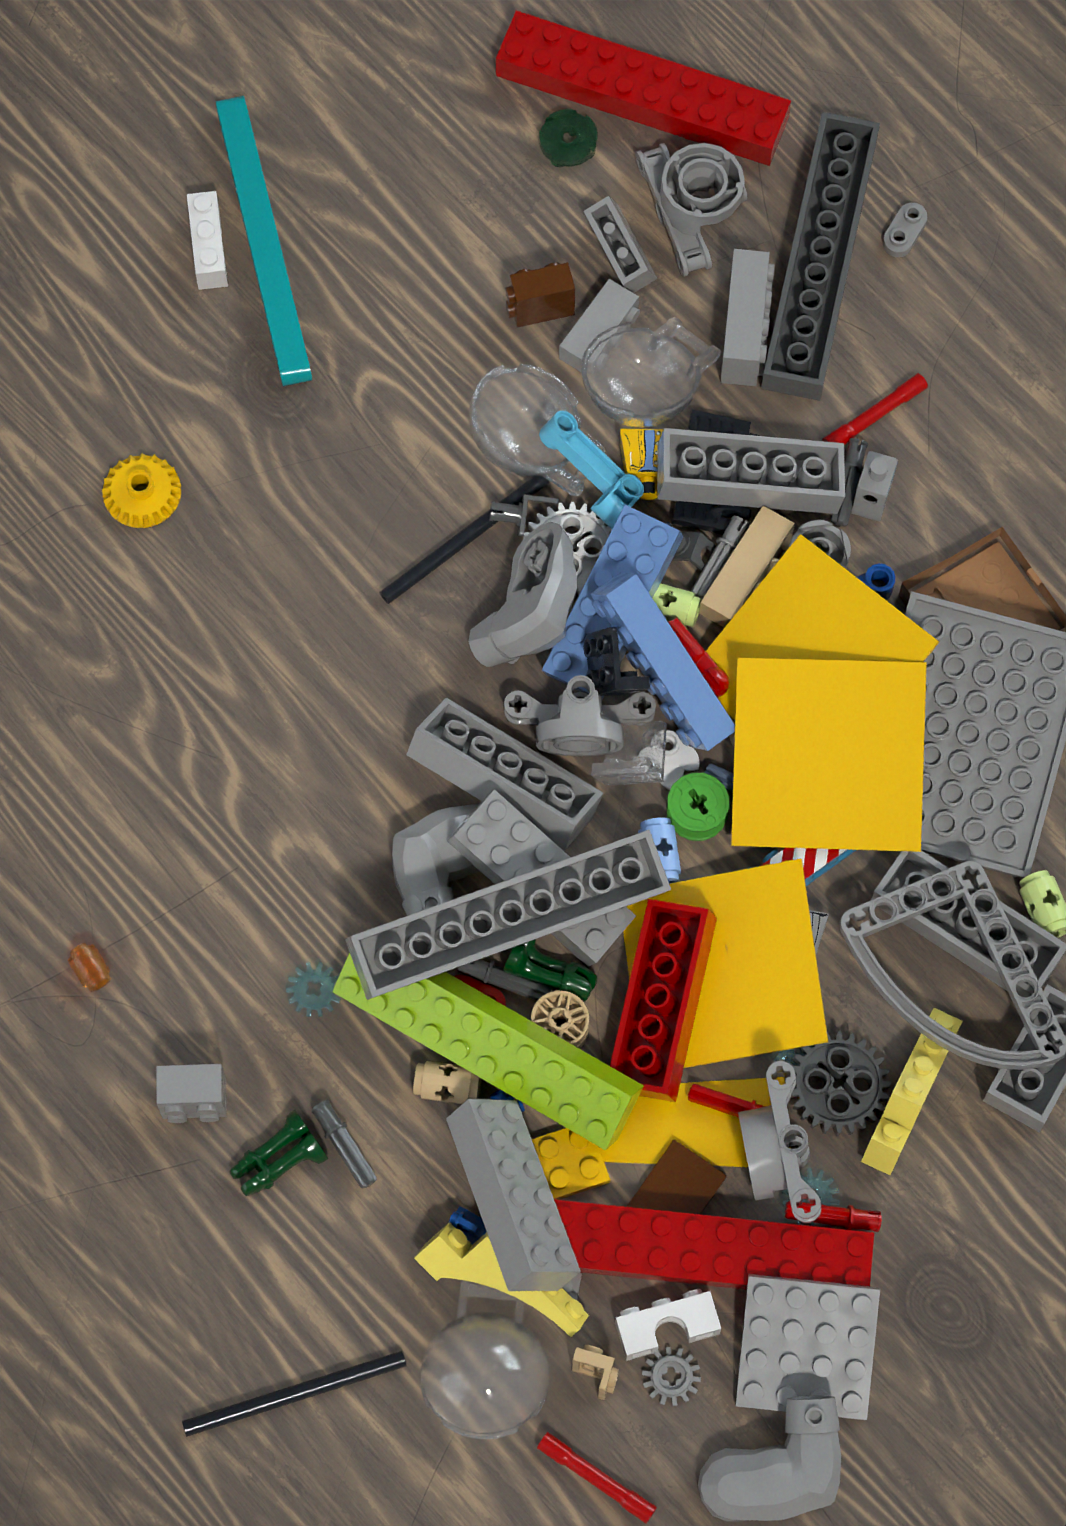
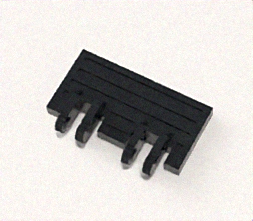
M693 409L691 411L688 430L760 436L749 433L750 421ZM675 501L671 524L724 534L731 519L723 518L721 515L728 517L738 516L744 520L751 517V510L744 506Z

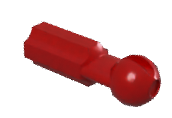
M678 618L668 621L716 697L723 696L729 689V678L726 672L717 666Z

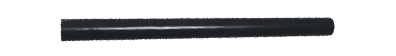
M545 467L499 503L518 505L521 502L522 495L533 496L554 480L553 474ZM489 509L379 593L387 604L393 602L499 522L489 521L491 512L501 514L503 512Z
M399 1351L183 1420V1428L186 1437L406 1367V1361L403 1352Z

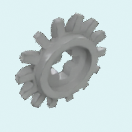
M666 1347V1356L662 1357L659 1351H656L654 1354L657 1361L654 1363L647 1359L645 1362L652 1369L651 1371H642L643 1376L650 1377L651 1381L643 1383L644 1388L653 1386L655 1390L649 1396L653 1399L656 1395L661 1394L660 1404L665 1405L667 1397H670L672 1405L677 1406L678 1396H681L686 1403L689 1401L686 1392L690 1391L696 1394L698 1391L691 1384L692 1382H701V1377L693 1376V1372L700 1369L699 1364L691 1367L689 1362L694 1357L690 1354L686 1359H683L681 1357L683 1349L681 1348L678 1349L676 1355H671V1347ZM667 1368H674L675 1373L681 1374V1379H677L674 1386H669V1382L662 1379V1375L667 1374Z

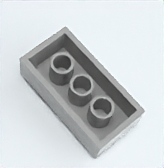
M734 249L720 383L756 386L757 376H763L774 275V264L769 263L770 252Z
M1047 984L1043 992L1066 1037V994ZM1036 1010L1030 1014V1021L1036 1026H1043L1047 1023V1016L1044 1012ZM1025 1026L1010 1051L1036 1050ZM1050 1028L1045 1033L1037 1034L1039 1038L1045 1034L1048 1040L1045 1050H1052L1054 1054H1057L1060 1045L1059 1043L1053 1044L1048 1036L1053 1029ZM1066 1053L1060 1061L1040 1068L1023 1070L1000 1069L983 1102L1040 1133L1066 1086Z

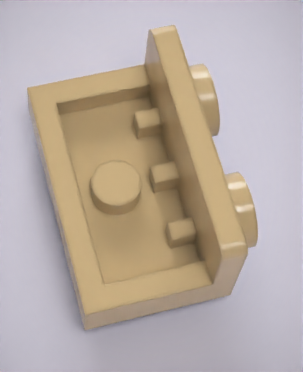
M584 1345L583 1349L576 1347L572 1371L601 1379L598 1399L605 1400L607 1392L613 1394L618 1378L619 1369L614 1368L615 1358L602 1355L603 1350L594 1346Z

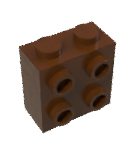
M557 262L550 263L544 268L535 270L522 269L510 275V286L505 287L507 296L506 308L509 318H515L517 328L575 315V285L568 262L563 264Z

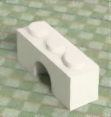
M216 191L187 194L198 289L227 287L228 281Z
M701 1289L686 1292L683 1294V1299L671 1302L670 1298L654 1301L651 1303V1308L641 1311L639 1307L625 1309L620 1312L621 1316L616 1317L615 1320L626 1361L658 1351L655 1331L660 1325L667 1322L679 1324L686 1333L688 1343L720 1335L721 1325L711 1292L702 1293Z

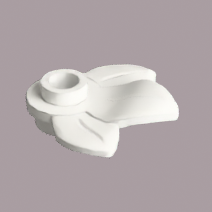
M663 730L654 736L652 746L641 752L637 765L638 774L640 777L656 774L661 785L670 790L672 785L684 775V770L695 771L699 769V757L694 748L685 746L676 732ZM669 742L673 745V748L668 751L664 750L662 744Z

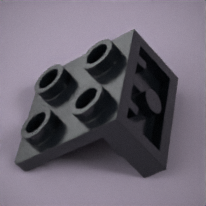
M609 627L586 634V640L583 645L588 664L586 676L594 683L598 695H626L650 689L649 676H638L637 671L620 672L617 627Z

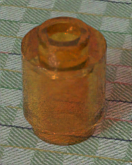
M82 943L70 951L71 956L67 962L83 987H87L90 992H94L103 988L111 981L110 969L94 944L87 945Z

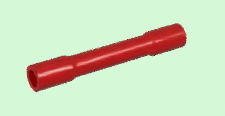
M917 373L878 403L822 438V441L844 443L846 445L849 443V439L855 438L857 434L889 412L926 390L928 384L925 378Z
M549 1432L544 1435L538 1444V1450L560 1465H564L614 1499L622 1508L645 1524H647L656 1511L657 1507L602 1472Z

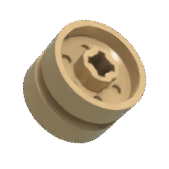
M553 991L545 994L535 1003L531 1013L532 1022L579 1049L584 1045L589 1031V1013L586 1005L578 996L567 991ZM559 1021H563L561 1027L556 1026Z

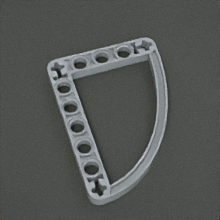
M967 861L849 909L841 917V934L867 978L902 1018L939 1046L962 1058L1000 1069L1023 1070L1040 1068L1056 1063L1064 1057L1066 1053V1037L983 867L977 862ZM967 870L970 874H977L974 882L978 890L972 895L969 894L974 888L969 879L963 880ZM938 881L947 883L950 887V893L946 896L936 895L932 889L933 884ZM908 893L917 894L921 898V905L917 908L907 907L903 900L904 896ZM962 897L1036 1050L1017 1052L993 1049L966 1040L944 1028L918 1008L895 985L878 963L866 944L864 937ZM980 897L989 899L992 902V909L985 913L978 911L975 907V900ZM879 905L890 907L892 917L888 920H880L875 915V908ZM865 911H868L869 919L873 926H870L869 920L860 924L859 931H856L853 927H847L850 918H853L856 922L861 921L866 917ZM994 925L1001 926L1006 932V937L1000 941L993 940L989 936L988 929ZM1009 953L1016 955L1019 958L1020 965L1015 969H1008L1002 963L1004 955ZM1020 982L1031 984L1034 990L1033 995L1027 998L1019 996L1016 992V985ZM1036 1010L1044 1012L1047 1016V1023L1043 1026L1032 1024L1030 1013ZM1052 1028L1053 1031H1050L1048 1036L1053 1044L1059 1043L1060 1046L1057 1054H1054L1052 1050L1046 1051L1045 1047L1048 1044V1040L1045 1034L1040 1038L1037 1034L1045 1033Z

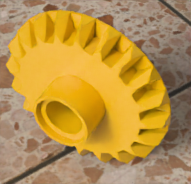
M143 453L139 456L129 455L127 459L119 460L116 466L110 468L107 477L104 478L102 489L103 501L110 515L118 522L134 528L152 527L168 519L176 510L181 498L180 479L174 467H171L165 459H159L155 454L153 456ZM140 484H146L148 486L145 490L142 491L134 490V488Z

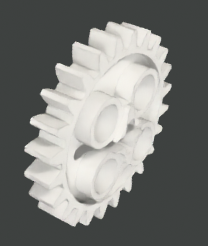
M571 502L569 509L566 510L563 504L559 503L557 512H554L551 507H547V517L538 513V524L529 522V530L532 532L540 525L549 522L560 524L564 531L565 528L570 526L579 529L575 534L567 532L566 534L570 538L573 549L576 548V552L573 551L575 568L578 570L576 572V591L580 595L612 529L609 526L606 527L607 524L598 519V516L593 511L588 513L587 504L585 503L580 510H576L574 502ZM530 532L524 533L523 540L528 536ZM587 533H591V535L583 539L584 535H586ZM589 547H596L600 552L591 555L585 550Z

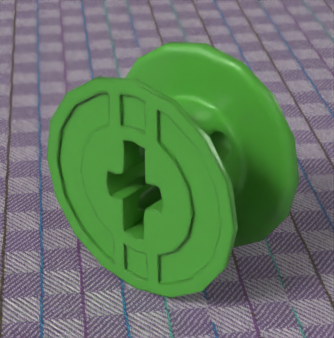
M690 773L680 777L672 785L668 794L667 818L671 819V825L675 826V832L679 836L691 841H704L716 836L724 828L728 818L729 795L725 786L716 777L706 773ZM693 800L697 804V806L701 804L703 805V814L698 809V807L696 809H692Z

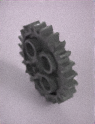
M838 1031L835 1040H832L827 1032L828 1043L812 1045V1048L809 1046L801 1047L800 1049L804 1056L795 1054L793 1057L794 1062L799 1066H792L795 1070L796 1086L790 1098H797L798 1100L792 1109L798 1110L802 1108L804 1112L800 1120L811 1117L813 1120L810 1128L812 1129L818 1123L823 1124V1134H826L830 1127H834L835 1135L839 1136L842 1128L845 1127L847 1133L852 1135L855 1124L860 1130H864L866 1128L864 1119L874 1123L877 1118L873 1111L882 1113L885 1109L878 1101H887L889 1099V1095L882 1092V1090L888 1089L891 1086V1082L884 1081L882 1078L888 1075L890 1071L889 1069L879 1068L885 1059L884 1057L874 1059L873 1054L877 1048L872 1047L866 1050L864 1048L866 1044L865 1038L859 1044L854 1043L853 1033H851L847 1040H843L841 1031ZM838 1054L844 1057L846 1067H835L831 1063V1056ZM818 1063H822L827 1072L819 1068ZM810 1076H818L822 1079L824 1087L819 1090L813 1089L808 1083V1078ZM858 1077L865 1079L869 1086L868 1090H857L853 1084V1079ZM841 1078L845 1082L843 1086L837 1089L834 1088L832 1085L834 1081ZM849 1095H851L853 1098H856L859 1101V1104H854ZM831 1100H842L846 1105V1111L843 1113L835 1112L831 1108Z

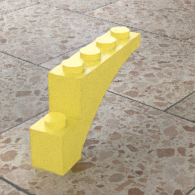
M933 1008L929 1016L955 1034H957L963 1022L936 1008ZM923 1034L920 1035L861 1160V1162L888 1175H891L948 1054V1050Z
M449 1222L421 1248L414 1258L436 1281L440 1278H452L475 1282L518 1298L554 1321L570 1337L581 1329L589 1316L584 1311L581 1303L573 1299L563 1288L558 1291H508L487 1232L472 1245L467 1240L465 1234Z

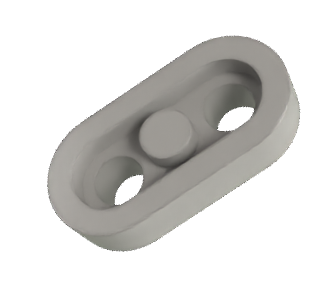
M907 203L900 208L884 235L883 248L887 254L893 257H904L911 251L927 222V212L922 205ZM913 213L916 214L918 217L910 218L908 214ZM900 236V237H902L904 240H903V241H896V240L894 239V237Z

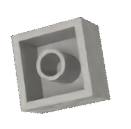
M221 1064L156 1066L157 1106L162 1119H168L169 1123L187 1122V1118H200L202 1122L219 1121V1117H227L226 1077Z

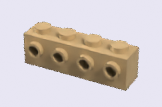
M762 506L700 602L699 614L725 628L779 561L777 558L781 552L788 550L790 541L794 536L795 523Z

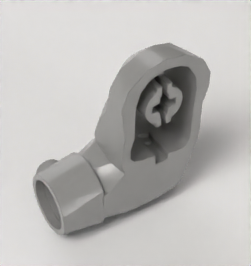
M549 522L540 525L521 542L513 557L511 579L506 596L507 601L499 611L493 612L470 630L468 640L470 649L475 658L484 666L494 667L507 662L514 664L520 656L536 654L550 649L566 636V619L576 594L577 575L572 543L560 524Z
M479 804L437 810L417 823L396 833L393 837L392 867L396 887L403 899L402 907L407 916L453 900L454 893L453 889L449 887V882L481 872L447 842Z
M815 1395L787 1398L785 1433H788L784 1445L766 1446L755 1450L724 1448L711 1454L700 1470L698 1481L701 1501L711 1515L726 1522L784 1520L829 1506L835 1502L841 1471V1450L838 1431L841 1429L835 1396Z

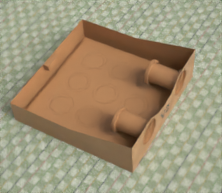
M1003 527L952 557L903 581L901 584L899 597L907 607L910 598L908 590L1000 536L1065 628H1060L999 541L914 592L1066 632L1065 613Z

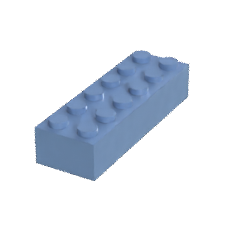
M624 505L566 621V636L553 647L542 668V671L547 676L566 685L575 676H586L588 664L583 650L586 634L612 627L606 617L601 618L592 605L595 600L590 593L621 572L637 574L653 598L683 539L680 530ZM618 643L619 660L621 663L627 649L623 643ZM584 687L575 688L580 692L589 694L588 690Z
M620 572L590 593L595 600L592 605L601 618L606 617L612 627H617L618 643H623L629 653L626 654V657L630 664L636 670L639 668L644 676H649L650 689L647 690L652 695L656 694L662 702L659 706L662 713L669 721L673 719L679 728L676 733L685 746L690 745L691 747L708 751L735 732V724L637 574Z

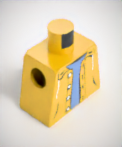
M620 429V450L624 473L635 475L642 482L644 493L640 497L641 499H656L657 446L663 429Z

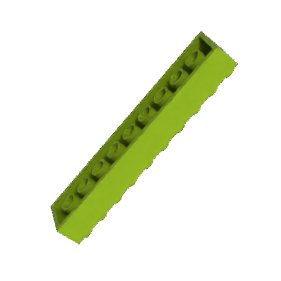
M349 953L332 991L604 1150L608 1149L619 1138L644 1085L447 972L367 1000L351 954Z

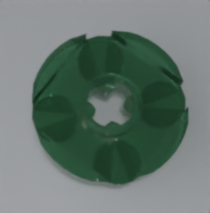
M562 109L550 114L546 118L539 132V144L542 153L551 161L552 165L559 168L577 166L595 155L598 132L594 121L585 114L584 117L582 114H578L577 110ZM565 133H569L570 136H576L571 143L562 141Z

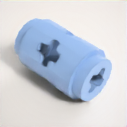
M652 818L642 821L638 833L650 830L669 884L678 882L681 867L675 826L671 825V819Z

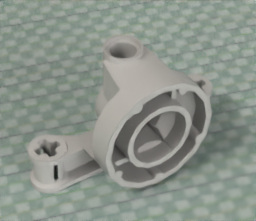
M661 143L658 148L646 152L636 151L635 157L639 171L649 184L655 199L659 221L667 229L682 277H686L689 272L704 267L707 270L711 269L712 261L709 250L701 235V226L717 224L727 219L741 203L747 201L741 165L735 156L724 148L707 143L688 145L676 151L671 158L665 143ZM709 189H714L715 196L705 199L691 195L696 191L709 192Z
M583 675L570 679L566 690L558 697V705L541 704L525 692L519 690L509 693L504 701L505 717L510 723L515 725H538L536 727L537 748L547 753L563 756H598L620 751L624 747V728L622 726H646L654 719L656 709L655 699L646 692H638L618 705H602V697L595 690L594 683L590 678ZM577 687H584L588 690L589 694L583 692L572 694V691ZM515 703H521L520 713L515 712ZM639 704H644L645 714H639Z
M777 1061L772 1063L766 1072L771 1105L738 1112L755 1201L772 1198L775 1191L788 1189L794 1217L803 1223H810L815 1221L821 1213V1200L818 1194L800 1176L799 1169H802L808 1163L810 1150L806 1131L801 1126L790 1125L787 1104L796 1086L795 1070L789 1063ZM778 1072H783L784 1076L787 1077L785 1080L786 1084L779 1085L778 1080H774L777 1078ZM793 1145H798V1146H800V1147L797 1148V1149H790V1148H789V1147H791V1146H793ZM803 1199H808L810 1204H815L811 1206V1212L804 1213L803 1208H797L802 1205Z

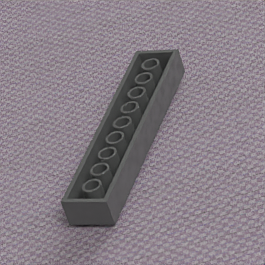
M822 112L762 381V389L818 401L821 400L880 123Z

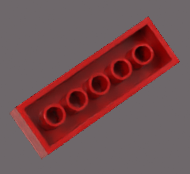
M652 899L647 901L610 1067L644 1085L639 1096L676 1102L717 922L715 915L707 908Z

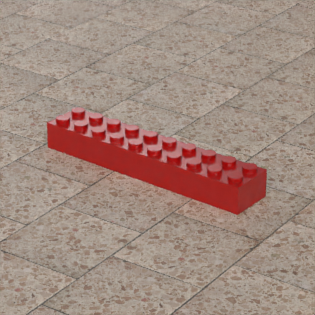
M517 10L496 56L497 77L697 143L720 146L731 154L767 166L771 165L789 119L791 100Z
M554 1199L581 1270L580 1273L747 1290L748 1274L870 1287L874 1232Z

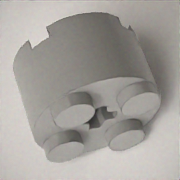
M825 520L807 522L792 537L789 547L801 534L847 570L851 554L850 541L847 534L842 529L839 530L833 526V523Z

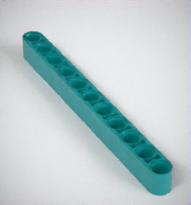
M243 95L215 101L282 385L284 387L312 381L306 348L245 97Z

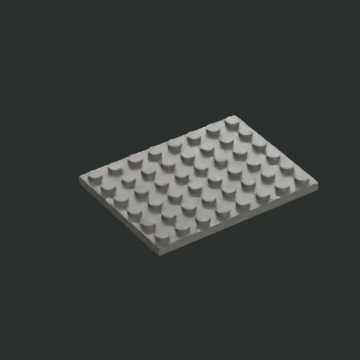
M911 591L905 615L939 641L938 645L924 661L927 662L921 850L960 862L974 861L983 868L1023 879L1030 875L1066 742V632Z

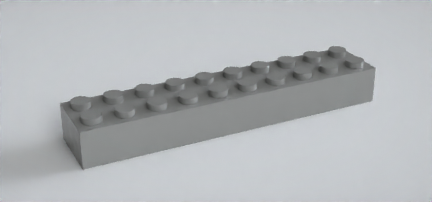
M646 830L346 938L345 941L366 999L369 1000L670 891L671 887L650 830Z

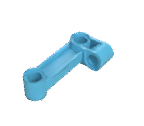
M558 411L541 428L539 437L543 444L550 449H557L603 493L590 509L613 529L624 505L632 507L643 495L644 486L635 475L625 474L578 428L577 420L569 412Z

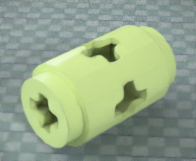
M660 583L652 599L667 622L678 618L685 627H694L698 619L702 598L697 597L696 593Z
M1043 870L1023 878L1019 883L1021 886L1019 892L1032 922L1057 938L1066 934V903L1055 877L1050 876L1047 870Z

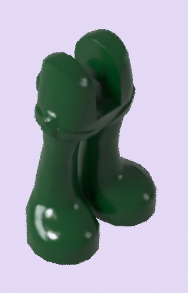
M536 939L513 947L503 970L513 976L547 984L557 989V991L571 992L583 1002L589 998L591 991L597 984V975L584 966L575 962L568 963L557 960L536 949Z
M293 1110L286 1116L285 1125L273 1137L253 1151L248 1150L244 1153V1156L229 1172L233 1179H239L256 1168L258 1174L241 1187L243 1194L250 1196L263 1189H270L279 1177L305 1160L321 1164L329 1158L297 1111ZM303 1138L292 1149L267 1165L266 1160L294 1140Z

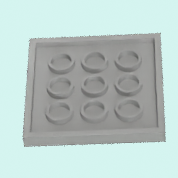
M748 1274L736 1407L786 1412L787 1398L835 1396L838 1417L867 1420L880 1288Z

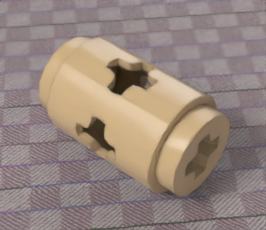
M426 1061L425 1064H417L413 1094L421 1095V1099L463 1104L467 1099H479L481 1078L459 1065ZM447 1067H450L454 1070L451 1072L450 1076H447V1074L444 1073V1070H446ZM445 1089H448L452 1095L448 1099L439 1095L444 1094Z

